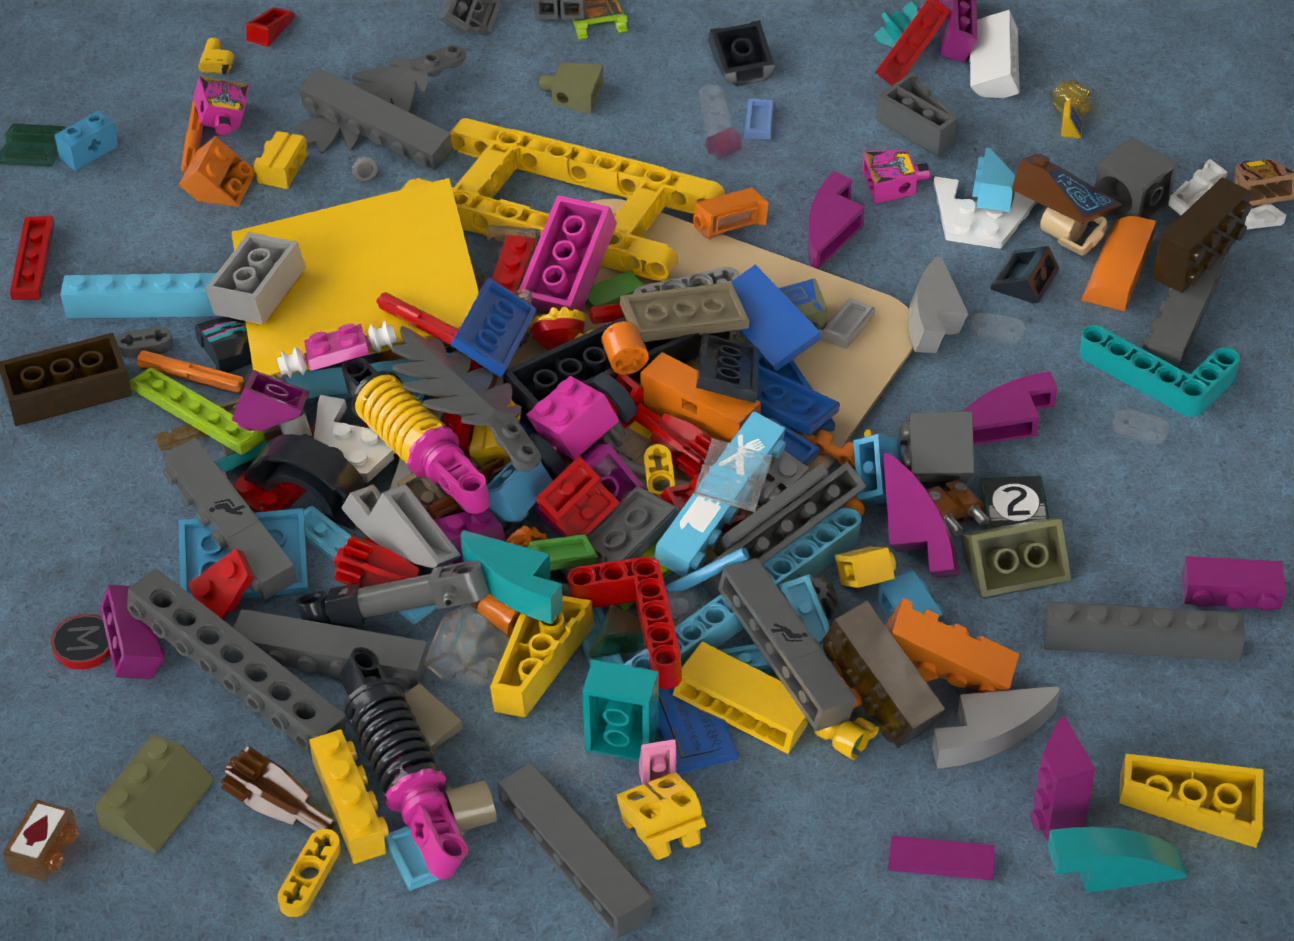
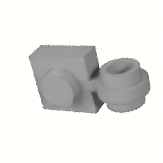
M783 450L780 457L776 458L771 464L765 476L768 480L761 485L756 493L760 497L759 501L765 505L766 502L780 494L782 490L784 491L803 477L808 467Z

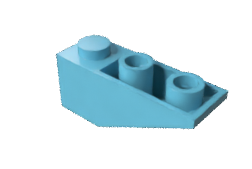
M987 147L984 157H979L972 197H978L976 208L1010 212L1013 193L1011 189L1015 174L991 148Z

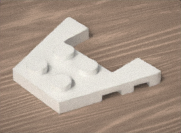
M1211 159L1205 162L1202 170L1198 169L1189 182L1186 181L1170 196L1168 205L1182 215L1221 177L1226 179L1228 172ZM1271 203L1263 204L1250 210L1246 217L1245 225L1247 229L1279 226L1284 224L1286 214Z
M934 177L933 187L940 209L945 239L949 241L1001 249L1017 230L1021 221L1030 214V210L1038 204V202L1015 192L1010 212L976 208L977 202L973 200L955 199L959 180Z
M320 395L314 439L341 450L344 457L357 469L364 481H371L394 459V452L371 428L339 423L347 409L345 399Z

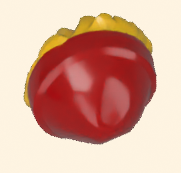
M552 307L548 314L533 317L529 325L532 338L549 351L573 340L579 333L584 334L586 315L577 309L572 311L567 307H562L559 311L557 308Z

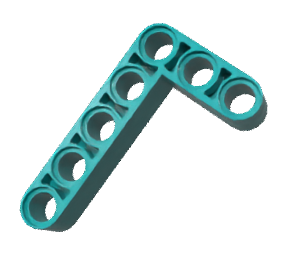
M1090 325L1082 330L1079 355L1084 361L1189 417L1198 416L1203 413L1235 381L1240 361V355L1237 351L1222 347L1215 350L1191 374H1188L1098 325Z

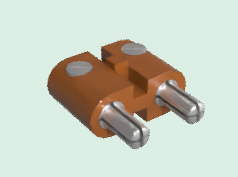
M962 480L946 483L945 490H942L940 486L927 490L936 502L949 529L954 535H960L963 531L962 526L957 522L959 518L963 523L975 519L981 526H986L989 523V518L982 512L984 504Z

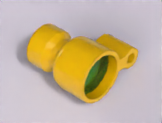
M859 717L854 722L845 721L815 731V735L824 740H832V746L836 751L851 760H855L858 756L853 754L856 749L862 752L866 748L868 741L878 734L879 727L865 718Z

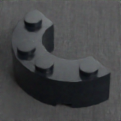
M285 434L271 439L248 468L244 480L270 492L280 482H290L302 486L320 501L325 510V516L350 529H354L356 525L342 510V506L351 492L368 487L360 473L344 457L341 450L315 440L307 434Z

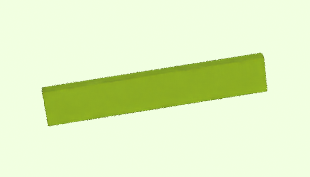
M150 367L129 381L130 388L134 392L240 455L245 454L265 440L263 431H248L239 427L236 422L231 421L233 418L232 413L153 367Z

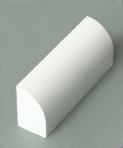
M1010 10L978 19V40L970 52L971 88L981 97L1006 98L1019 94L1018 28Z

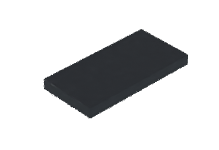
M705 333L702 334L699 344L696 388L755 403L758 395L759 377L758 347Z

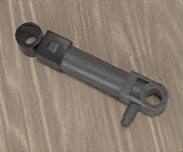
M471 560L433 568L432 574L361 587L360 583L331 588L328 595L327 592L321 590L309 592L299 597L296 604L302 620L349 627L364 624L365 619L369 617L435 604L437 609L478 602L488 596L489 590L481 562Z

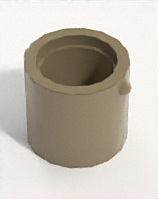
M484 779L456 788L448 786L447 790L444 791V795L448 800V808L455 817L461 835H464L467 830L496 822L493 798Z

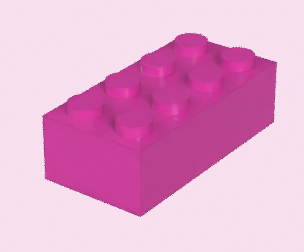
M557 195L518 291V296L537 309V313L546 315L552 307L557 308L559 311L562 307H567L572 311L574 309L583 311L617 225L611 208L605 205Z

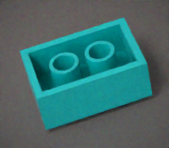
M593 659L582 690L585 752L639 762L641 745L656 743L659 734L658 671Z

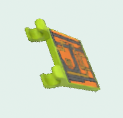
M588 0L584 19L572 20L579 39L588 38L586 30L588 25L615 21L619 33L628 32L626 25L628 21L627 15H624L617 0ZM572 8L569 9V12L577 13L579 12V9Z

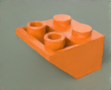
M215 136L196 151L179 186L197 201L238 207L256 173H254L253 167Z

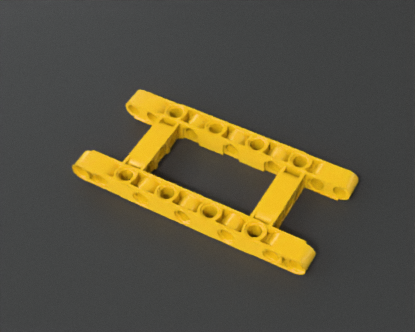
M469 118L461 119L450 131L453 149L458 150L457 152L478 158L456 186L452 187L463 230L505 241L507 235L535 238L536 249L549 214L533 210L531 207L503 199H493L516 169L627 198V201L620 211L617 210L615 212L617 225L600 267L622 272L630 270L634 275L655 281L666 280L679 261L677 253L668 247V244L642 238L662 210L668 207L695 214L696 202L725 194L723 187L715 181ZM419 178L407 181L401 190L431 183V181Z

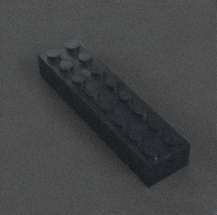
M625 316L511 367L504 372L503 384L509 383L512 385L511 400L516 405L522 407L521 417L535 432L536 430L526 414L568 377L572 376L588 386L601 373H606L616 379L619 373L615 372L610 365L602 344V335L609 326L618 322H627ZM731 331L710 333L709 335L730 340ZM695 333L678 338L644 342L649 359L641 370L628 375L641 384L640 372L661 352L684 364L698 358L702 335Z

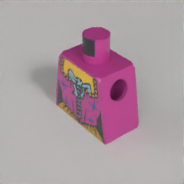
M199 76L193 99L200 123L204 126L215 127V131L219 135H228L231 130H238L245 111L249 85Z
M905 150L864 151L863 173L874 204L916 194L917 181L926 180L930 177L928 163L913 164L909 152Z

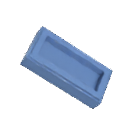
M748 99L744 139L771 140L774 100Z

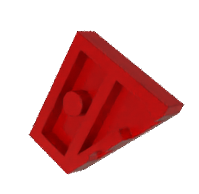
M235 549L190 581L188 585L195 599L225 620L229 611L235 612L241 601L242 594L248 590L255 576L244 552Z

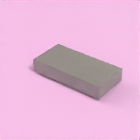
M849 298L822 330V339L847 349L875 314V308Z

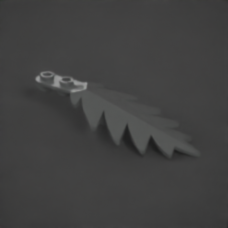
M448 45L413 60L405 58L393 59L389 63L392 67L375 68L353 73V80L365 82L353 85L410 112L415 95V86L417 85L421 94H425L428 86V76H438L442 70L447 68L461 67L466 59V52L457 45ZM308 111L320 117L295 125V131L302 133L300 135L306 138L307 147L315 144L319 153H324L330 148L340 130L350 151L354 149L361 135L352 133L347 127L339 123L330 122L325 116L317 112Z
M401 326L400 333L406 344L393 346L392 352L416 362L395 364L392 370L405 375L427 379L404 383L403 389L431 396L445 397L425 400L422 406L437 411L458 414L462 418L461 422L465 424L488 426L495 435L497 444L504 448L511 458V464L516 469L529 472L537 467L541 461V454L516 419L522 407L520 405L508 407L512 398V385L505 383L489 389L493 378L491 371L483 367L468 372L471 364L470 357L462 352L447 356L442 340L438 338L426 340L413 330Z

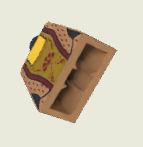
M1273 159L1253 162L1247 160L1236 165L1235 183L1252 191L1249 202L1252 206L1294 199V171Z

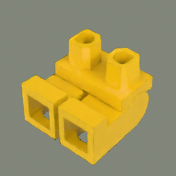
M676 772L648 782L649 788L642 784L616 794L623 823L628 829L633 827L636 829L637 836L646 844L649 853L656 860L665 858L672 853L669 844L671 840L678 838L679 843L684 848H690L701 843L700 829L706 827L702 816L700 802L694 790ZM673 784L672 787L662 788L665 785ZM638 796H642V797H643V798L638 799V800H631V799L634 798V797H638Z

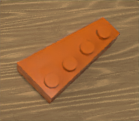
M902 598L888 619L886 627L920 674L929 677L938 676L946 679L952 686L959 688L968 687L978 691V693L1007 691L1010 689L1019 653L984 636L974 639L970 637V632L967 628L957 623L945 625L938 621V614L928 609L922 614L912 609L913 602Z

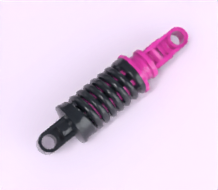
M357 647L353 649L339 673V679L349 696L344 703L343 711L345 716L351 721L357 738L366 752V757L371 764L372 770L375 772L381 790L385 793L388 808L391 811L401 813L404 823L409 826L413 840L421 851L428 871L437 878L449 879L454 875L467 855L468 846L457 827L455 817L448 808V800L442 793L446 788L445 782L447 779L440 770L434 755L430 752L425 736L421 733V728L411 712L410 705L407 703L401 683L395 679L386 678L379 659L373 651L365 647Z

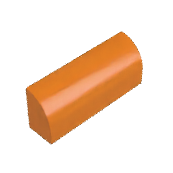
M1126 216L1112 224L1081 301L1126 311L1154 239L1155 220L1137 216Z

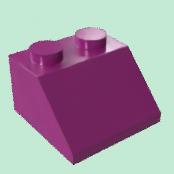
M252 370L231 421L236 422L239 427L245 430L261 432L299 417L309 391Z
M489 508L478 514H471L465 511L434 520L461 554L459 559L442 566L463 562L461 553V533L463 530L506 542L502 525Z

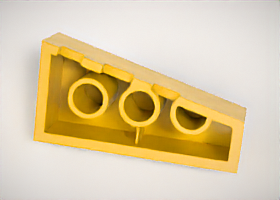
M562 596L563 610L552 624L520 613L490 686L494 712L526 718L594 626L591 600Z
M1125 754L1120 773L1119 804L1257 848L1263 831V769Z

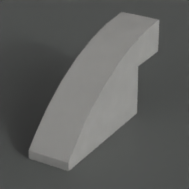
M942 257L934 258L927 266L910 303L908 329L915 352L936 353L944 334L960 333L968 315Z
M374 484L351 492L342 506V510L370 539L379 546L392 550L413 564L437 568L459 559L461 556L406 484L382 494Z
M1058 686L961 694L958 707L960 727L934 729L932 749L937 769L960 766L986 759L1026 739L1037 731L1056 711L1059 697Z

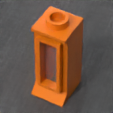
M752 187L696 202L695 215L693 216L694 227L705 237L711 239L713 235L753 224L766 226L769 202Z

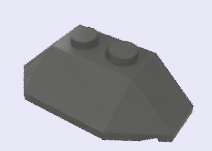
M444 0L438 19L459 32L487 36L492 31L502 2L501 0Z

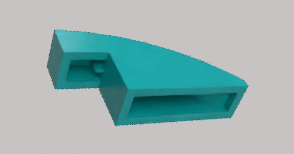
M463 530L461 533L462 561L476 560L481 562L489 594L520 613L552 624L563 610L562 584L550 580V554Z
M1076 827L1050 830L1047 847L1056 874L1080 872L1086 893L1182 879L1188 876L1178 848L1158 837L1137 831L1105 827Z

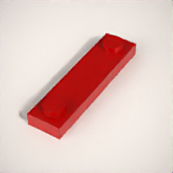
M926 0L875 73L891 86L903 79L951 10L938 0Z
M26 216L24 219L10 288L12 300H37L41 298L55 225L53 216Z

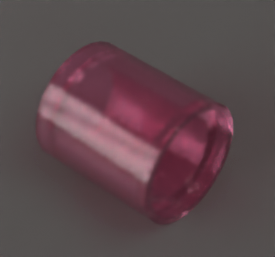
M729 127L706 139V147L710 154L713 153L717 157L715 159L718 160L740 150L742 141L739 133L733 127Z

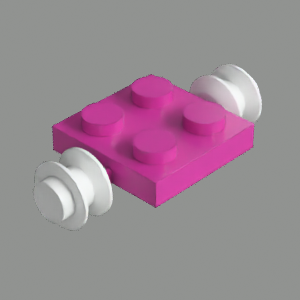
M384 320L382 328L376 329L371 324L368 330L369 338L368 335L364 334L362 324L355 325L353 323L342 325L337 331L331 333L317 332L312 334L309 339L304 340L305 356L296 346L293 349V353L289 355L281 350L282 357L277 358L281 374H288L289 379H291L292 372L299 371L302 375L305 374L306 363L307 365L309 364L311 371L368 355L370 343L372 348L378 353L381 352V347L384 345H388L392 349V343L397 342L393 325L387 326Z

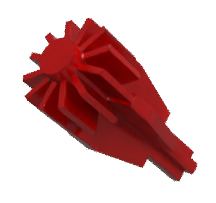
M639 403L637 413L632 418L652 432L649 439L654 445H664L670 450L672 465L691 479H693L694 475L709 473L726 449L721 443L695 424L666 413L661 418L642 403Z
M354 536L348 538L347 545L339 548L334 560V565L337 566V572L334 576L336 578L335 581L346 585L360 583L361 587L420 576V568L392 550Z

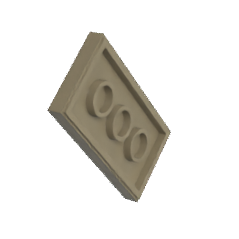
M732 282L620 296L619 304L627 322L637 326L644 342L678 338L695 333L702 335L704 333L710 334L748 329L749 318Z

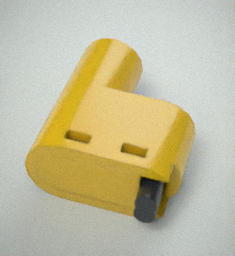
M210 38L207 40L198 68L201 72L229 74L235 58L234 54L229 50H221V41L217 38Z

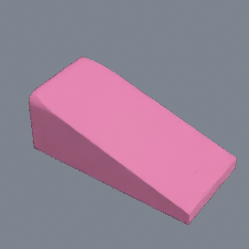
M675 739L641 745L639 774L642 784L649 788L648 782L676 772Z

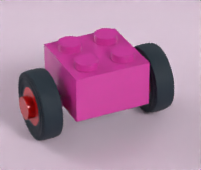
M606 373L597 375L590 382V386L570 376L526 414L538 435L535 433L529 435V438L541 454L540 462L554 481L567 468L559 455L561 452L575 460L619 420L621 423H626L632 419L637 413V407L627 389Z

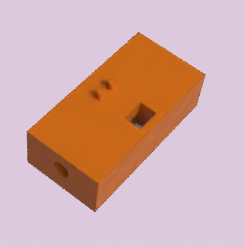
M663 352L640 372L641 386L644 388V405L661 418L666 413L695 424L725 448L728 447L752 412L755 411L759 414L761 412V402L758 400L752 403L696 388L697 370Z

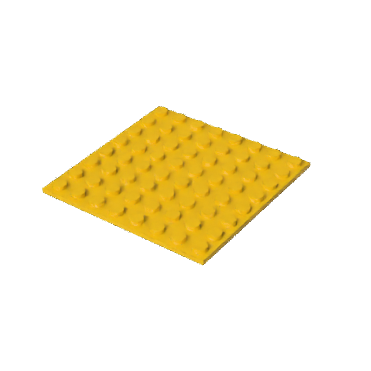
M449 178L231 232L234 250L248 232L298 242L306 267L264 325L246 321L253 370L274 376V378H277L276 374L281 373L277 361L278 357H282L281 350L289 355L293 353V349L296 346L305 356L304 340L309 339L312 334L317 332H326L327 334L337 331L339 327L345 324H362L364 334L368 335L369 338L368 330L370 325L372 324L376 329L382 328L383 321L385 320L387 326L393 325L397 342L392 343V346L406 344L400 333L401 326L413 330L426 340L436 338L380 309L376 300L383 292H387L458 329L479 293ZM370 343V347H368V355L378 353L372 348V344ZM384 345L381 347V352L388 351L391 348L388 345ZM306 363V370H310L309 364L307 365Z

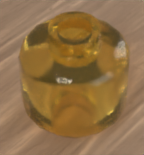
M1074 79L1069 81L1063 80L1051 96L1054 99L1053 107L1062 114L1066 100L1071 101L1081 117L1085 116L1092 107V104L1089 102L1091 91Z

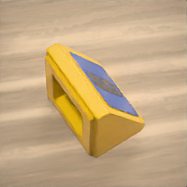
M1066 100L1064 103L1061 136L1081 138L1082 120L1071 101Z

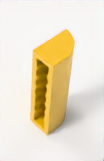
M701 642L682 666V681L673 691L675 697L722 718L726 723L789 754L809 722L780 680L704 642Z

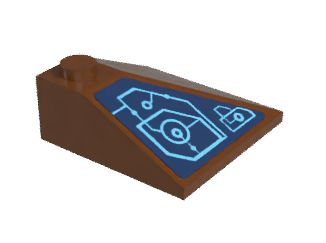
M1034 154L1021 159L1011 190L1081 224L1118 211L1122 207V204L1060 166L1049 162L1050 159L1045 155Z

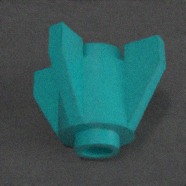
M911 0L902 8L905 14L902 11L894 12L891 15L887 12L881 14L887 27H881L874 34L879 43L891 47L894 46L919 11L914 1Z

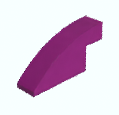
M833 171L823 182L815 195L810 209L808 255L811 267L819 269L863 227L865 206L850 200L852 179L836 171Z
M1051 371L1010 381L982 395L966 407L963 412H972L973 446L1037 436L1039 414L1036 409L1055 407L1058 387Z
M890 453L883 454L890 546L896 552L928 548L929 572L935 578L960 576L953 538L936 502L914 474Z

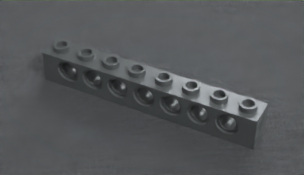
M157 568L128 588L127 610L135 619L144 622L158 637L164 638L171 643L182 656H187L195 662L205 674L213 676L222 683L229 693L236 694L246 702L252 711L264 716L276 730L287 734L295 741L299 748L311 753L309 739L340 729L344 735L346 716L342 711Z

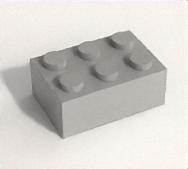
M248 232L205 288L214 314L264 325L306 268L298 242Z

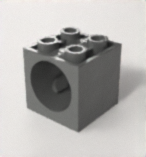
M1132 137L1123 145H1119L1107 157L1100 159L1096 166L1097 176L1094 188L1122 204L1120 210L1110 213L1118 219L1126 216L1150 219L1169 203L1177 162Z
M972 412L909 413L906 421L902 422V427H899L900 443L905 445L902 464L914 474L920 483H949L955 480H962L964 483L968 482L974 474Z

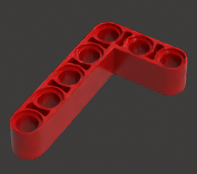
M638 557L580 566L572 569L568 573L567 578L570 597L591 600L592 608L636 602L650 670L658 671L659 688L672 689L677 687L682 681L680 649L658 560L652 557Z

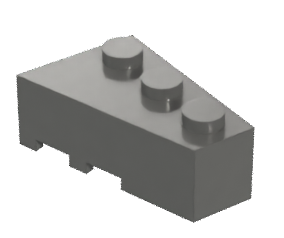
M913 71L878 95L877 121L939 156L955 144L958 118L940 99L936 100L931 95V89L927 85L923 86L917 80L918 76Z

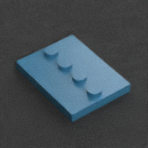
M303 508L254 513L295 567L297 582L273 596L309 592ZM197 518L178 520L180 587L192 596L193 594L188 583L229 554L225 548H218L211 536L212 531L208 526L202 527ZM248 588V590L242 594L241 599L262 596L259 594L258 591L253 593L250 590V588Z

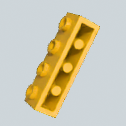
M341 729L309 739L314 767L353 864L386 854L384 837L389 836L388 827L383 816L377 817L375 811L378 810V804L372 790L367 792L365 788L368 781L363 766H356L354 760H357V753L352 740L346 742Z

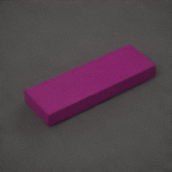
M891 836L889 870L993 880L995 845Z

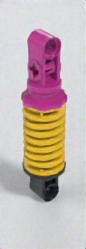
M362 357L347 360L343 363L342 372L346 388L352 396L351 407L357 418L367 423L374 433L405 462L417 477H428L432 482L440 484L442 489L448 495H451L466 512L478 514L485 511L490 506L485 476L472 465L470 460L464 455L463 450L458 446V435L453 433L452 429L446 427L431 410L423 407V403L411 391L403 389L404 384H402L401 379L391 371L377 372Z

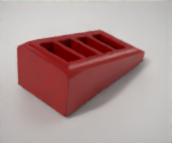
M272 7L246 24V41L268 47L295 18V13Z

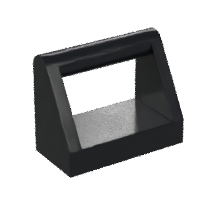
M1050 247L1014 250L992 283L991 290L1030 303H1039L1059 270ZM1019 262L1028 265L1020 278L1009 279Z

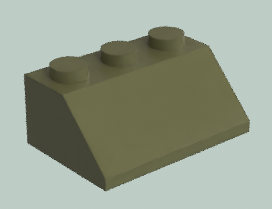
M1049 517L961 534L965 562L981 598L1072 580L1061 518Z
M153 733L95 804L100 829L157 854L214 782V778L182 745Z

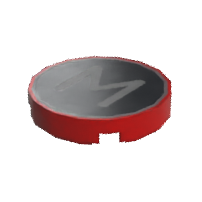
M92 614L73 616L62 622L53 632L51 645L54 657L57 661L59 660L64 663L65 667L79 670L94 668L102 664V660L107 658L108 655L109 658L111 656L101 616Z

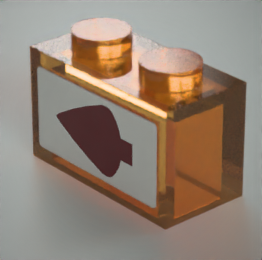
M35 799L3 851L8 871L46 882L51 872H56L62 862V853L67 845H72L77 838L78 826L76 825L72 809Z

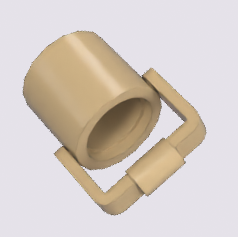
M1047 207L1042 216L1040 228L1041 231L1057 238L1061 246L1084 256L1104 236V232L1107 230V219L1102 216L1092 220L1100 225L1093 230L1083 246L1075 242L1084 234L1088 222L1081 224Z

